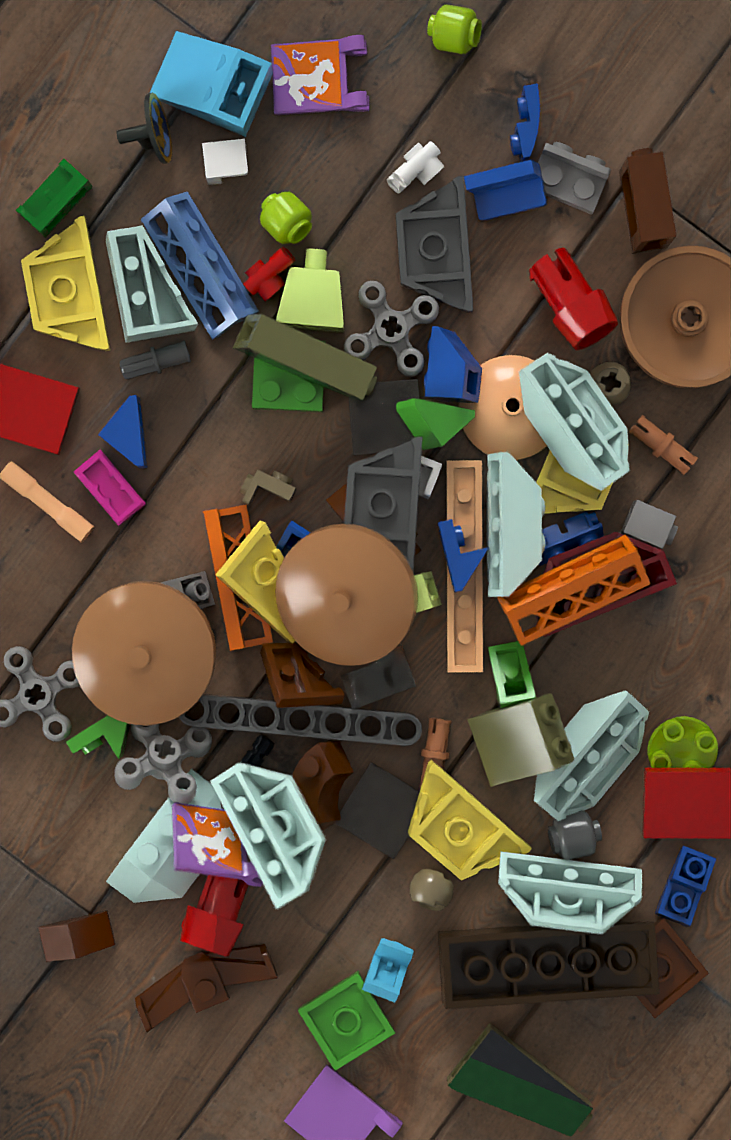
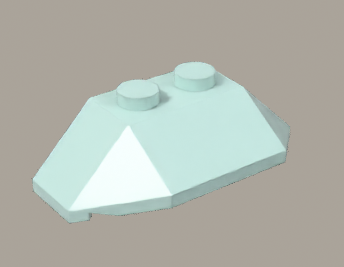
M546 353L519 371L524 413L566 473L599 490H603L629 472V462H627V427L587 370L567 361L556 359L554 355Z
M509 452L488 454L487 456L488 597H509L542 561V553L545 549V537L542 533V517L545 513V502L542 498V489Z
M626 690L584 704L564 728L571 744L574 761L554 771L538 774L534 801L557 821L565 819L567 815L594 807L639 753L644 736L645 721L648 720L649 711Z
M237 763L210 782L276 909L281 908L307 892L326 839L293 777Z
M190 769L187 774L195 779L197 789L196 795L189 805L221 809L220 799L212 784L193 769ZM169 797L106 881L133 903L182 898L199 876L198 873L174 870L173 802Z
M502 851L500 853L498 884L530 925L603 934L641 902L642 869Z

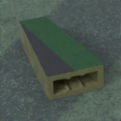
M263 314L246 316L233 346V349L354 400H363L365 395L369 396L377 381V376L374 375L376 366Z
M491 1023L487 1025L447 1077L448 1086L457 1092L572 1137L576 1130L579 1132L583 1131L593 1116L590 1113L593 1107L587 1098Z

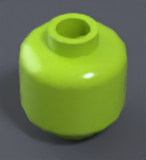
M446 4L439 8L436 15L430 16L427 33L428 36H432L436 49L466 54L472 47H477L481 37L482 22L480 19H477L474 10Z
M290 191L279 194L273 193L263 201L260 223L276 241L281 244H297L309 234L312 228L311 210L295 194Z

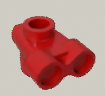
M283 246L269 258L266 264L260 259L245 272L249 279L243 285L253 296L258 293L266 302L285 285L286 282L279 276V273L296 261L295 257Z

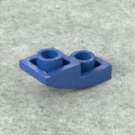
M537 83L523 86L522 97L517 98L520 119L526 118V121L516 123L515 134L510 135V145L513 156L519 155L520 162L530 159L538 134L540 100Z
M683 845L670 872L655 915L686 927L691 926L701 894L706 891L716 858Z

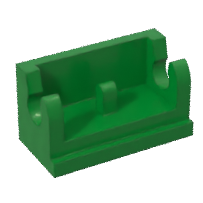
M63 158L59 166L27 201L16 209V212L46 238L90 191L92 185L88 179Z

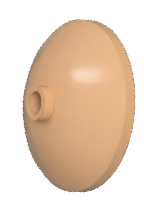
M505 355L490 359L480 365L482 367L478 403L459 402L458 407L475 410V418L463 427V431L470 442L481 452L487 455L509 452L515 460H521L531 457L547 447L524 413L519 371L534 362V360L523 356ZM514 399L519 403V409L516 412H511L506 408L508 400Z

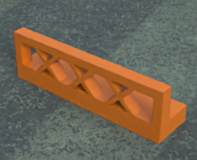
M247 504L220 510L203 511L215 575L229 559L235 547L241 544L239 541L245 534V537H247L252 531ZM241 513L244 527L237 538L234 539L223 531L221 517ZM225 538L233 542L228 551ZM216 576L230 651L273 643L270 625L253 612L250 607L248 608L237 601L236 594ZM238 606L246 611L242 619H240ZM250 614L262 622L265 637L244 640L242 625Z
M623 535L519 585L509 597H497L512 626L519 644L522 646L650 585V581L637 549L629 538ZM634 565L638 577L626 583L618 582L617 579L621 571ZM595 583L605 585L601 595L593 599L584 597L589 586ZM564 598L572 600L568 611L562 614L552 612L556 602ZM530 614L540 616L536 626L522 632L518 620Z

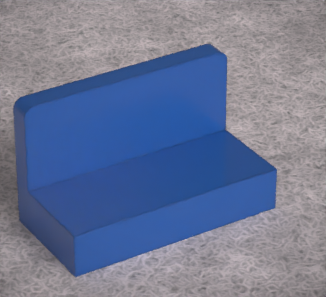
M532 159L464 176L466 190L474 194L478 218L481 221L547 205L540 164Z

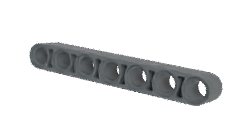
M203 694L198 700L204 706V714L200 719H191L186 712L179 716L183 723L193 727L401 746L416 743L422 734V725L419 719L408 712L332 705L277 708L275 700ZM232 703L238 707L240 715L236 722L229 723L222 719L220 711L224 704ZM262 706L270 707L275 713V720L269 726H263L256 720V711ZM295 710H305L309 714L310 724L308 727L298 729L292 725L290 717ZM339 713L344 716L346 725L343 730L332 732L326 727L325 720L329 714ZM367 716H374L381 723L380 731L375 735H366L361 730V721ZM403 719H409L416 725L415 734L407 739L399 737L396 733V725Z

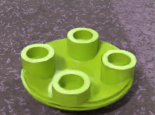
M680 716L663 722L654 730L648 742L647 754L651 768H712L718 755V743L715 734L707 724L693 717Z

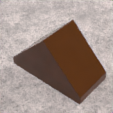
M108 910L38 927L46 962L77 959L116 944Z

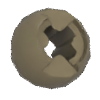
M606 361L596 365L590 372L591 377L611 406L620 404L628 397L631 391L632 380L629 372L621 364ZM609 375L614 376L613 382L618 384V388H613L610 392H606L605 385L600 383V380H605Z
M421 869L414 875L410 883V897L412 901L420 902L419 906L422 908L442 911L453 898L454 886L451 879L444 878L443 873L431 869Z

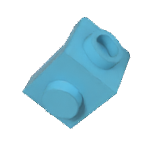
M382 938L372 957L362 990L395 1003L414 950L403 946L399 942Z

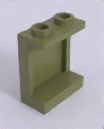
M551 693L509 707L495 708L467 719L490 786L554 771L574 761L571 744L566 736L558 707Z

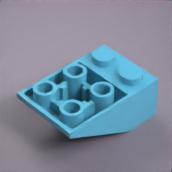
M176 31L150 93L156 94L161 102L246 137L273 75L272 64L240 49Z

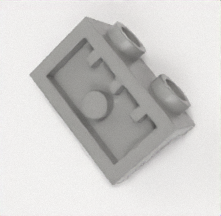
M554 142L551 145L546 143L538 161L546 196L593 214L611 169L605 167L606 162L598 157L586 155V158L573 154V149L566 144Z

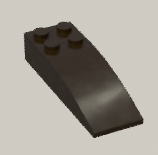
M654 921L616 922L603 934L534 925L438 931L441 995L445 1009L659 994Z

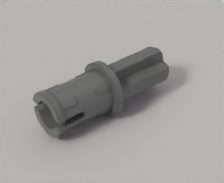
M184 340L180 343L155 349L153 346L150 347L151 351L121 359L120 369L125 379H131L155 371L161 374L162 369L191 362V358Z

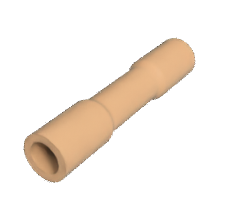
M13 461L9 462L1 471L0 479L20 495L30 499L81 543L93 531L95 526L41 487L32 476Z

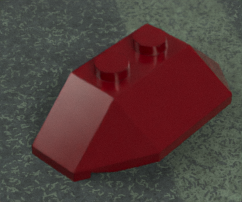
M615 531L549 558L543 574L623 536V534ZM628 537L639 553L650 585L543 636L547 637L677 584L665 552ZM634 565L622 570L617 581L626 583L637 578L638 575ZM595 583L589 586L584 597L593 599L601 595L605 585ZM564 598L556 602L552 612L562 614L568 611L572 600Z

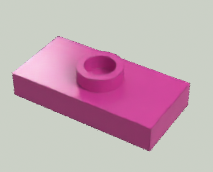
M101 449L73 471L118 526H121L146 505V502Z

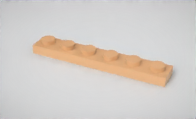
M482 460L446 461V520L452 519L454 526H461L465 546L459 547L461 554L482 549ZM482 560L464 589L458 592L453 590L447 566V672H483Z

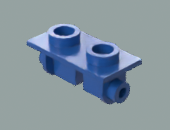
M585 511L564 520L563 522L567 529V532L564 534L561 533L557 523L542 529L545 537V549L539 566L546 564L549 558L603 537L602 523L599 524L595 512L588 514Z

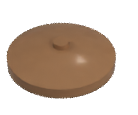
M676 247L652 257L632 277L626 287L620 305V331L631 358L650 377L669 386L695 389L714 385L731 376V257L707 247Z
M336 524L312 531L296 543L288 552L280 566L276 580L277 607L286 629L302 648L317 658L330 663L355 666L381 659L401 643L409 632L416 616L418 593L415 577L409 563L392 542L379 533L365 527Z
M139 581L123 584L111 589L97 598L87 608L75 630L72 644V660L75 675L83 692L102 712L128 724L156 725L173 720L184 714L204 694L215 669L216 644L210 623L192 599L168 585Z

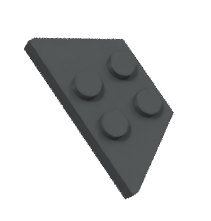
M458 176L437 191H432L422 197L420 201L396 213L400 284L403 287L423 295H429L437 301L464 312L473 313L464 176Z
M423 437L412 438L411 441L392 449L388 448L368 459H362L348 465L344 524L365 527L384 536L404 555L412 572L414 571Z

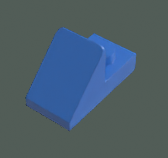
M452 519L438 522L437 526L454 592L462 591L488 550V547L461 554L459 547L465 546L461 526H454Z

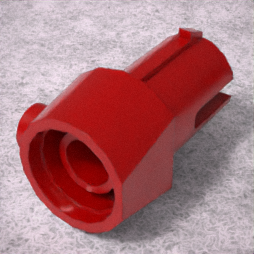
M562 247L555 249L554 253L557 259L553 262L548 254L540 258L529 269L530 282L535 281L556 314L553 324L574 350L579 351L594 345L609 335L617 327L618 320L604 290H592L568 250Z
M208 875L197 907L187 906L186 915L181 926L180 941L229 957L244 927V924L238 923L236 920L249 885L241 879Z

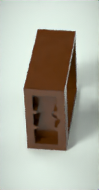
M652 148L632 151L631 156L626 158L619 171L632 253L668 248L677 235L663 151L653 153Z

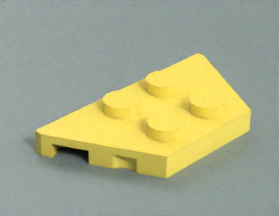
M79 216L67 229L59 235L55 234L45 242L43 247L39 250H34L21 260L33 329L50 336L109 351V339L87 220L85 216Z
M550 450L536 481L542 489V498L545 502L544 514L602 510L613 484L611 483L603 490H599L566 473Z
M432 759L428 762L408 829L409 836L462 881L476 875L481 869H490L498 866L501 851L526 854L531 851L532 848L527 842Z

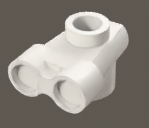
M431 141L424 147L418 142L403 156L407 163H403L387 178V183L396 193H401L416 177L423 185L445 167L437 158L441 153L438 147Z

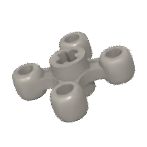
M372 280L365 282L359 289L358 298L363 307L373 313L375 323L372 329L366 333L350 335L344 343V352L365 361L376 347L387 346L395 352L397 357L396 365L401 374L408 377L418 375L424 367L425 360L422 353L413 348L409 343L408 334L415 325L429 324L437 318L439 314L438 302L429 295H422L416 298L412 306L402 312L395 311L387 304L386 290L381 283ZM370 290H375L378 292L379 297L376 300H369L366 297V293ZM421 305H428L432 311L428 315H423L419 312V307ZM389 321L397 322V329L401 330V332H395L394 337L386 336V329L382 328L383 324L388 325ZM359 342L364 345V350L361 353H355L351 350V346ZM407 357H413L416 359L417 365L413 368H408L405 366L404 360Z
M22 646L10 648L4 656V665L9 672L15 674L19 679L20 690L14 698L0 700V709L5 707L9 711V717L6 720L0 717V727L12 726L23 712L33 711L41 717L43 722L42 730L47 739L55 742L65 740L71 733L72 724L67 716L57 710L55 699L61 690L80 686L77 677L74 681H71L66 676L69 668L74 669L73 660L62 663L57 672L52 676L43 677L34 670L33 656L27 648ZM16 654H20L23 657V664L20 667L16 666L13 661ZM41 685V691L45 692L46 696L45 699H40L36 703L33 701L35 696H30V690ZM55 721L60 722L62 725V732L60 734L52 730V724Z
M131 724L132 736L136 740L143 742L147 751L140 758L127 757L118 762L114 775L118 786L126 790L135 789L140 785L142 779L152 775L157 779L167 781L168 795L173 803L189 804L196 795L197 784L191 775L184 773L181 763L187 757L199 758L209 752L212 744L210 731L203 727H191L187 730L184 737L176 740L171 736L161 735L159 724Z

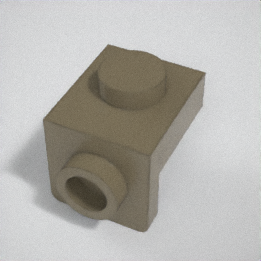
M257 469L254 476L251 474L247 475L240 493L245 495L242 502L250 506L259 487L289 502L292 501L297 489L291 486L292 478L275 470L270 476Z

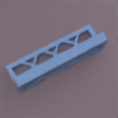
M188 191L165 198L141 219L212 339L221 336L236 323L244 321L247 315H255L259 312ZM161 214L168 223V234L162 233L155 221ZM176 246L182 247L185 251L186 264L180 263L177 258ZM194 275L200 277L204 283V294L198 293L195 288ZM212 306L218 307L225 318V321L219 326L212 316Z

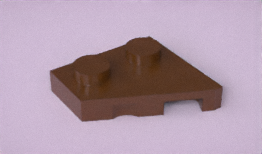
M287 642L262 645L260 654L277 708L342 704L345 697L344 691L340 687L334 689L323 678L325 671L316 662L309 659L307 652L297 642L293 644Z

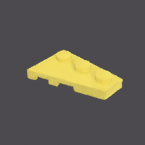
M259 521L216 573V576L287 642L293 644L295 640L286 629L276 602V580L284 557L280 549L276 548L269 535L271 532L266 522Z

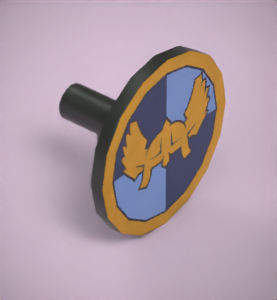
M153 92L148 93L144 100L146 124L117 130V139L120 144L137 141L145 150L153 148L159 161L166 164L172 159V143L168 122L157 95Z

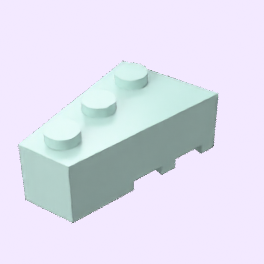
M143 225L107 231L106 245L125 342L195 331L198 323L193 314L190 313L178 287L173 283L164 267L165 264Z

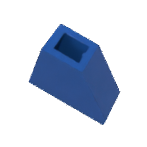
M432 326L431 337L427 345L429 360L428 370L424 376L425 397L443 402L478 403L482 367L455 332L438 326Z

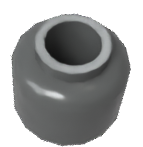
M585 811L567 815L561 821H557L554 818L552 826H548V837L553 854H559L565 860L593 855L596 852L597 842L602 841V832L598 820L592 821Z

